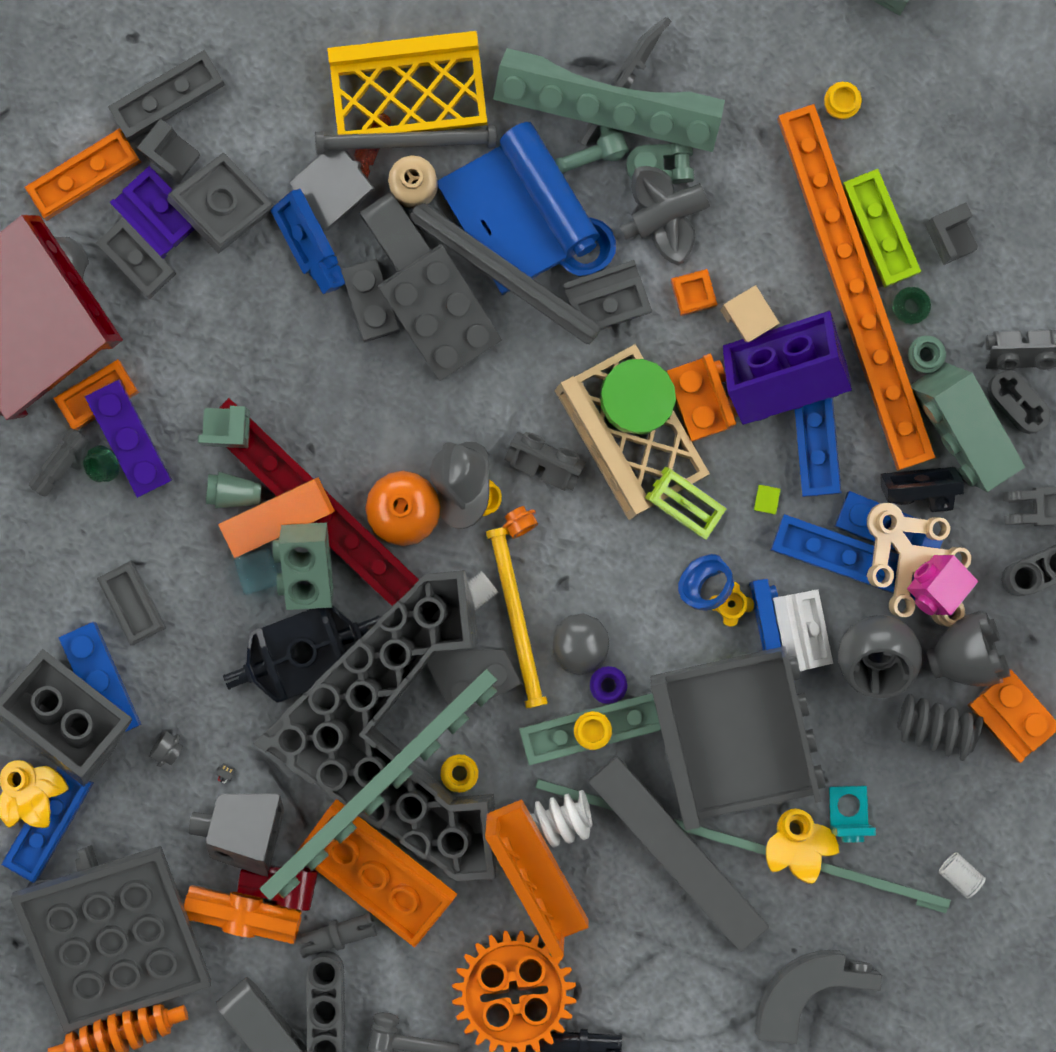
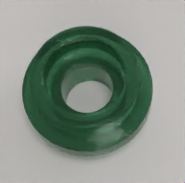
M918 287L902 289L893 300V312L897 319L905 324L914 325L922 322L931 310L929 296ZM907 300L916 302V312L911 313L906 310L905 302Z
M94 446L88 451L87 456L83 460L84 470L93 481L109 482L119 474L118 460L114 452L105 446Z

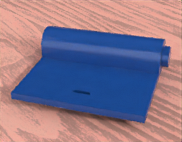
M523 122L514 126L501 137L499 147L438 180V188L462 229L531 278L540 275L575 254L577 257L584 256L597 246L595 241L599 238V233L531 122ZM492 278L501 295L510 291Z

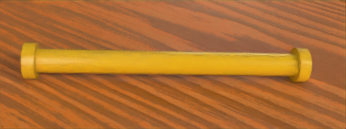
M501 527L486 531L487 539L492 541L528 699L524 701L527 709L548 704L546 696L542 697L506 539V535L509 532L507 528Z

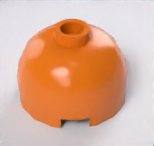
M408 471L388 473L376 481L368 493L365 506L368 523L375 534L389 544L399 546L418 544L428 537L439 523L441 509L438 493L430 481L418 473Z

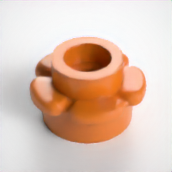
M524 506L514 509L505 516L507 522L503 525V528H507L512 539L528 533L538 525L534 517L536 511L534 509L527 511Z

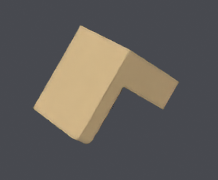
M756 285L723 304L720 310L728 323L733 321L747 343L767 331L777 328L780 324Z

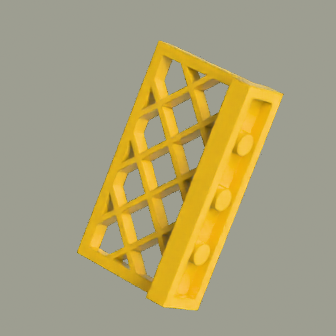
M477 31L327 48L338 135L442 131L488 125ZM473 61L474 73L465 85L449 74V71L457 62ZM438 64H447V65H446L445 68L443 69V68L440 67ZM421 66H430L439 73L428 89L412 78L413 74ZM404 68H410L407 73L401 70ZM393 70L402 77L390 94L374 82L382 71ZM373 72L370 77H368V76H366V75L364 74V73ZM356 74L365 83L352 98L341 89L339 76ZM444 78L460 89L449 105H446L432 94ZM407 82L423 94L411 110L395 98ZM474 82L476 86V94L469 89ZM370 86L386 98L374 114L358 103ZM466 94L478 103L479 116L463 118L453 108ZM342 97L349 102L344 109ZM428 98L444 110L436 121L425 122L416 115V112ZM390 103H393L407 114L399 125L388 126L379 119ZM353 107L369 118L361 130H345L344 118ZM448 114L455 118L444 120L448 116ZM411 119H413V120H415V121L417 122V123H413V124H408V122H409ZM374 123L380 126L379 128H371Z

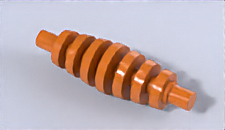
M163 1004L153 1006V1015L148 1007L138 1009V1018L134 1011L131 1012V1010L124 1011L122 1018L121 1016H116V1014L108 1015L107 1022L105 1020L101 1021V1019L95 1021L93 1029L90 1025L80 1028L79 1036L75 1031L66 1034L64 1043L48 1048V1052H114V1050L115 1052H129V1045L133 1050L143 1046V1037L148 1044L157 1039V1030L162 1037L170 1034L173 1024L188 1020V1012L185 1005L168 1010Z

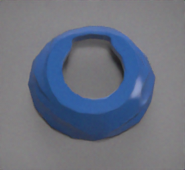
M589 218L599 233V238L596 240L600 246L598 258L591 263L583 264L576 261L572 256L559 263L568 272L577 276H587L604 270L611 262L616 253V239L612 229L601 220Z
M716 554L701 556L692 561L684 570L678 582V592L684 603L696 610L704 611L716 609L722 605L731 595L734 588L733 574L730 568ZM721 572L724 573L727 582L719 596L711 600L702 599L701 587L703 583L711 576L718 575Z

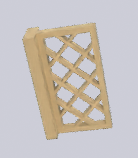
M636 344L583 373L570 377L561 382L555 389L557 396L628 520L654 506L645 499L646 493L641 486L644 473L657 477H662L663 475L660 470L646 467L651 448L671 453L667 465L670 469H673L676 455L690 459L697 473L684 479L691 484L710 474L674 410L664 423V425L670 426L675 433L673 446L670 447L653 442L655 430L648 434L647 439H643L623 431L620 432L608 428L604 422V412L601 409L599 413L595 404L601 406L600 398L590 396L582 382L592 377L604 380L608 375L603 373L604 370L610 367L613 369L619 362L630 356L632 359H644ZM614 437L620 438L619 445L616 443ZM626 440L645 446L641 465L629 462L624 457L622 452ZM679 442L681 443L684 450L678 449ZM632 469L639 471L637 477L635 476ZM677 484L670 487L677 493L683 490V488H681ZM664 493L660 497L662 500L669 498Z

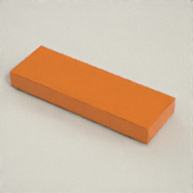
M119 128L24 188L43 218L48 221L140 164L141 161Z
M319 477L218 525L233 557L236 558L279 538L281 525L309 524L335 512Z

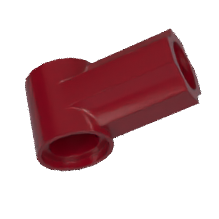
M271 865L268 876H262L241 869L237 893L268 899L261 892L260 888L281 867ZM304 868L296 876L301 882L284 899L278 893L271 900L277 901V904L283 907L304 911L310 910L318 872Z

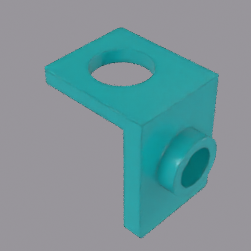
M867 786L829 787L830 830L832 834L841 837V842L848 843L864 842V836H876V828L868 823ZM852 794L859 801V810L853 816H844L838 810V801L843 795Z

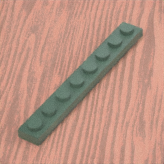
M488 669L480 674L260 888L261 892L269 900L273 899L278 893L284 899L301 883L296 876L306 866L313 871L329 855L324 849L334 839L341 844L357 828L353 821L363 811L367 816H370L385 801L380 795L391 784L396 789L400 787L413 774L408 767L414 761L421 757L425 762L442 746L437 739L447 729L454 734L470 719L465 712L475 702L482 707L497 692L493 685L498 679Z

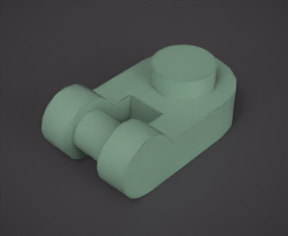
M676 143L638 146L627 157V174L632 180L636 168L651 166L665 171L671 177L673 184L693 182L694 169L690 168L689 156L693 155V147ZM674 158L675 169L664 170V159Z

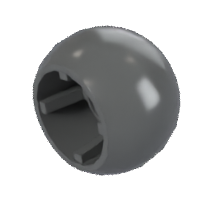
M874 615L858 620L846 631L839 644L838 663L842 676L854 690L865 696L888 698L900 694L912 685L921 669L922 650L919 640L909 626L895 617Z

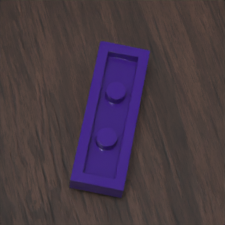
M120 379L84 396L137 498L172 481Z

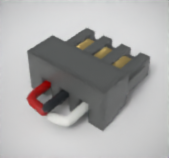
M223 763L216 773L219 776L218 781L226 783L227 780L231 781L235 768Z

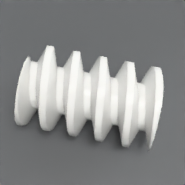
M584 790L579 791L577 803H574L569 793L565 794L564 806L561 807L554 797L550 798L549 810H545L540 801L535 802L534 813L530 815L545 842L547 839L552 847L560 845L561 836L568 844L574 842L576 832L582 840L589 838L592 818Z

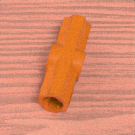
M194 885L189 887L184 902V909L189 921L222 927L221 930L223 932L236 936L253 938L256 935L290 944L296 942V935L299 932L303 912L302 910L263 902L264 899L234 891L229 894Z

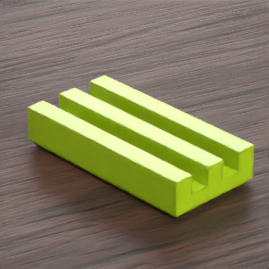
M664 467L661 472L663 474L660 480L656 479L653 484L655 488L651 493H647L645 499L702 539L707 540L727 508L672 469ZM672 480L713 509L712 516L668 487L670 481ZM664 493L706 523L704 528L660 499L661 495Z

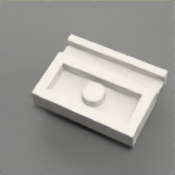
M812 590L773 598L782 645L786 646L789 658L797 657L799 670L804 671L833 664L819 591Z

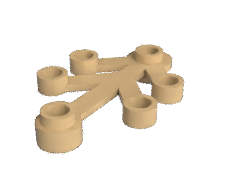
M880 503L874 506L868 514L867 527L870 534L875 537L873 562L867 573V578L871 585L887 587L893 582L894 573L891 567L888 566L891 544L899 554L894 595L889 601V610L893 615L909 617L913 614L915 601L910 596L907 588L912 583V575L915 574L916 570L925 562L930 561L934 555L955 556L959 552L962 555L961 563L966 568L969 567L971 554L967 549L952 547L946 550L912 545L903 533H923L931 540H944L950 533V524L946 519L932 517L925 520L904 517L900 508L892 503ZM887 515L891 517V526L888 529L883 525V519ZM936 522L941 526V531L937 536L933 533V525ZM882 569L885 577L879 583L876 579V574L878 570ZM901 599H904L906 602V608L903 612L898 610V603ZM961 603L951 619L948 615H931L935 623L950 627L964 617L965 608L963 603Z

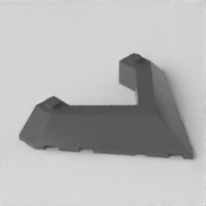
M465 570L425 574L253 744L264 752H270L286 763L285 766L310 783L317 784L326 790L329 796L335 800L338 799L346 805L402 751L375 727L437 651L472 648L478 644L475 605ZM414 761L408 767L413 774L400 787L396 789L391 784L380 794L385 801L370 816H367L364 811L359 815L378 829L382 828L400 840V844L424 860L426 858L443 869L444 873L455 881L496 878L497 858L485 839L487 813L495 810L494 794L456 797Z

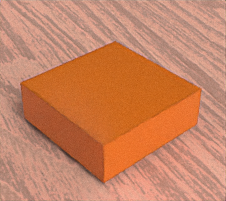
M708 269L671 278L680 316L717 306Z

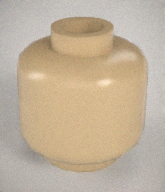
M412 155L403 157L394 163L389 171L388 183L390 191L398 203L405 208L414 209L419 204H429L435 197L438 187L436 172L430 162L424 158Z

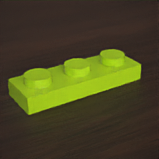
M879 169L843 182L842 186L884 288L920 274L921 269Z

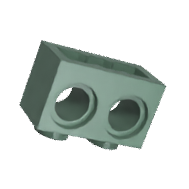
M327 523L281 525L279 540H273L274 563L281 562L282 573H277L278 596H285L286 610L332 608L334 585ZM302 547L307 549L308 551L298 552L294 550V548ZM299 581H308V582H310L311 584H310V585H302V584H300V583H298V582H299Z

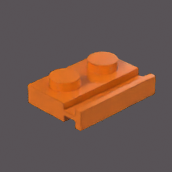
M1009 669L1010 677L1003 678V683L988 686L974 701L968 704V707L977 717H983V724L1016 762L1021 763L1025 760L1026 756L1034 752L1056 732V720L1012 669Z

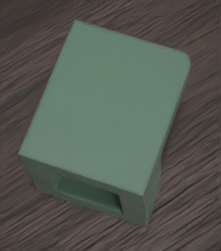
M230 406V409L205 408L203 433L198 435V443L202 446L248 448L250 410L245 406Z

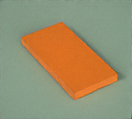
M338 799L332 803L296 853L345 806ZM358 816L353 821L357 828L341 844L334 839L324 849L329 855L315 870L415 948L453 902L457 893Z

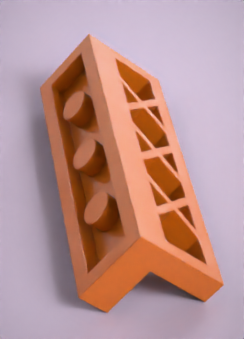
M521 799L487 813L485 839L550 954L555 959L564 955V937L589 928V919Z

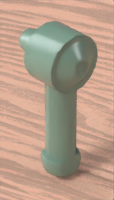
M600 126L601 136L597 141V145L565 157H559L554 161L562 174H565L567 171L603 159V161L620 160L629 152L623 133L613 128Z

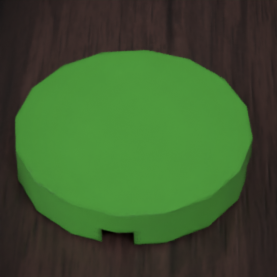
M644 359L627 360L615 366L604 379L601 387L600 402L602 411L613 426L626 433L648 434L660 428L672 415L676 402L675 386L668 373L658 364Z

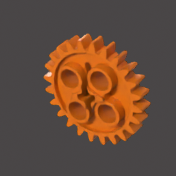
M504 931L503 942L498 943L492 935H489V948L485 949L481 944L476 943L475 948L478 956L474 958L468 954L464 955V959L470 967L468 969L457 968L456 973L464 978V982L452 984V989L462 993L461 997L452 1000V1004L464 1007V1011L459 1013L456 1019L457 1021L469 1020L470 1024L466 1027L464 1033L468 1035L477 1031L479 1034L475 1042L477 1047L487 1040L490 1042L489 1052H495L498 1046H502L504 1052H511L512 1048H517L518 1052H526V1046H531L534 1052H540L539 1041L542 1039L550 1046L554 1044L550 1034L552 1030L560 1034L565 1032L559 1020L572 1019V1015L564 1007L576 1004V999L566 995L567 991L576 988V983L565 982L564 980L572 972L571 967L560 969L558 966L564 955L553 959L549 955L550 952L546 945L542 949L538 947L539 935L536 934L528 943L525 942L523 931L519 932L516 941H511L508 931ZM528 962L537 964L541 969L540 978L534 982L523 980L519 973L523 964ZM488 968H497L503 973L504 979L502 983L495 988L488 987L482 982V974ZM516 984L519 991L542 986L548 988V992L544 994L520 996L518 1004H512L510 998H500L488 1002L480 1000L482 995L509 992V985ZM531 1001L542 1002L547 1009L545 1018L540 1021L530 1020L525 1014L526 1005ZM495 1006L505 1008L509 1014L507 1023L500 1027L491 1025L486 1018L488 1011Z

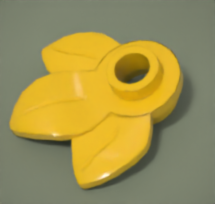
M24 760L9 762L0 773V786L3 790L0 795V818L8 828L17 824L20 819L33 827H49L51 815L49 798L68 791L69 787L65 779L50 766L34 768L29 762ZM16 772L22 778L19 786L13 783V775Z
M796 808L785 811L779 817L777 833L768 840L766 845V861L771 872L781 871L788 866L796 878L807 884H813L817 880L821 870L822 856H833L839 853V845L832 831L826 826L815 824L807 812ZM790 823L799 825V835L793 834L790 831Z

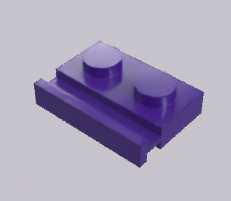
M148 166L122 190V193L115 200L112 199L110 204L164 259L173 247L176 248L195 229L167 201L168 194L173 190Z

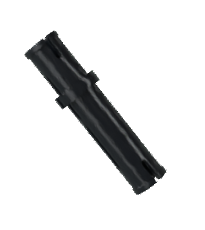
M580 1029V1033L564 1032L563 1034L552 1031L550 1033L554 1041L552 1046L543 1039L539 1041L540 1052H622V1034L588 1033V1029ZM526 1046V1052H534L531 1046ZM512 1048L511 1052H518L517 1048Z

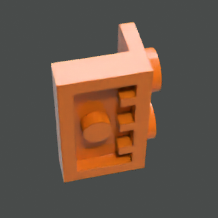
M711 353L704 355L699 360L666 371L675 386L676 403L691 442L726 431L736 425L735 418L739 416L730 396H726L722 385L726 381L724 368L720 360H713Z

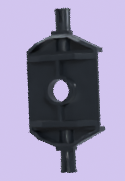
M332 604V608L309 609L250 632L246 664L241 669L223 675L224 681L238 676L239 679L226 683V686L230 690L241 684L254 682L276 703L305 693L371 629H368L369 626L376 624L380 617L378 615L361 623H353ZM300 641L307 642L313 649L312 658L304 664L296 662L292 656L294 645Z

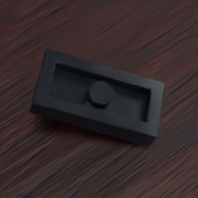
M956 467L880 474L881 489L888 503L908 505L915 500H926L927 498L928 507L931 512L952 511L955 496L964 494V482Z

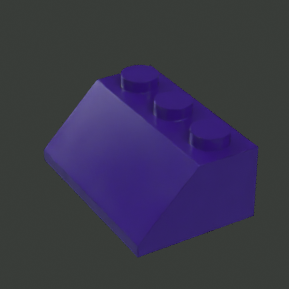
M831 311L769 330L749 343L741 339L723 345L727 390L742 425L761 421L782 412L799 409L805 405L827 398H834L840 394L852 391L848 366Z

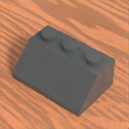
M44 649L37 654L0 696V721L83 787L86 786L109 759L132 721L130 716Z

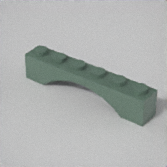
M509 48L506 49L499 66L493 100L710 152L714 150L725 103L723 99L689 91L674 93L649 92L612 86L572 73L542 56Z

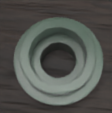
M921 336L911 343L907 357L913 369L920 373L928 374L937 371L943 365L946 351L942 342L937 338ZM921 349L931 351V361L926 362L920 358Z

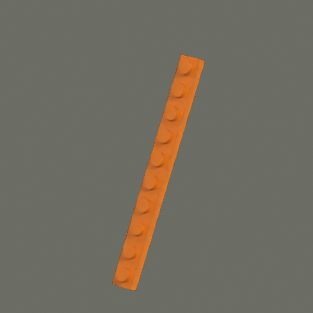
M815 104L781 114L777 120L896 469L898 471L935 458Z

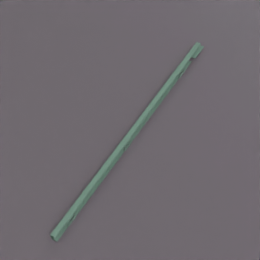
M542 779L537 780L535 788L562 795L563 797L569 793L573 800L578 801L579 790ZM584 792L589 804L613 810L602 797ZM674 818L685 831L683 821ZM702 826L685 831L720 843L766 855V845ZM821 863V872L917 899L916 905L942 913H946L947 908L949 909L950 899L829 863Z

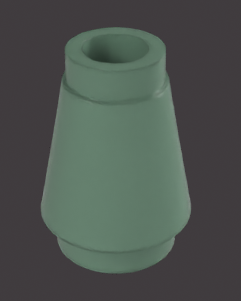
M218 471V475L208 474L206 504L215 505V509L259 505L261 483Z

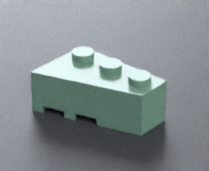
M944 362L937 371L928 373L910 384L915 399L940 434L944 446L960 464L959 472L969 486H976L989 492L1025 468L973 372Z

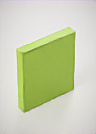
M758 485L754 511L776 515L781 489Z

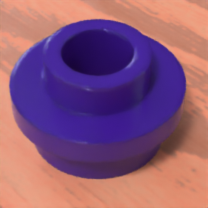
M605 666L593 673L590 679V691L599 702L604 704L616 703L626 694L627 679L618 668ZM605 678H612L615 681L616 686L612 692H604L602 690L601 683Z

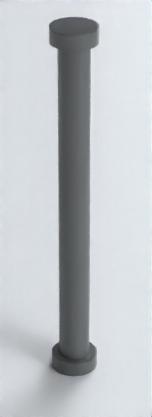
M487 125L486 129L341 135H324L323 131L315 132L316 155L324 154V150L487 144L488 148H496L497 144L495 125Z

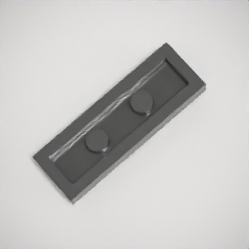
M203 50L109 105L108 108L130 142L152 129L160 118L166 121L225 86V83L206 51Z

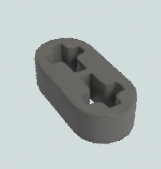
M1008 370L1002 371L991 378L987 387L988 396L1017 429L1023 433L1031 434L1044 429L1048 425L1051 417L1050 409L1019 374ZM999 380L1003 383L1010 380L1014 384L1011 392L1018 399L1017 401L1009 394L1004 396L999 394L998 391L1001 389ZM1021 403L1028 410L1036 408L1039 411V414L1036 416L1039 422L1038 425L1035 422L1025 423L1024 418L1027 416V413L1020 406Z

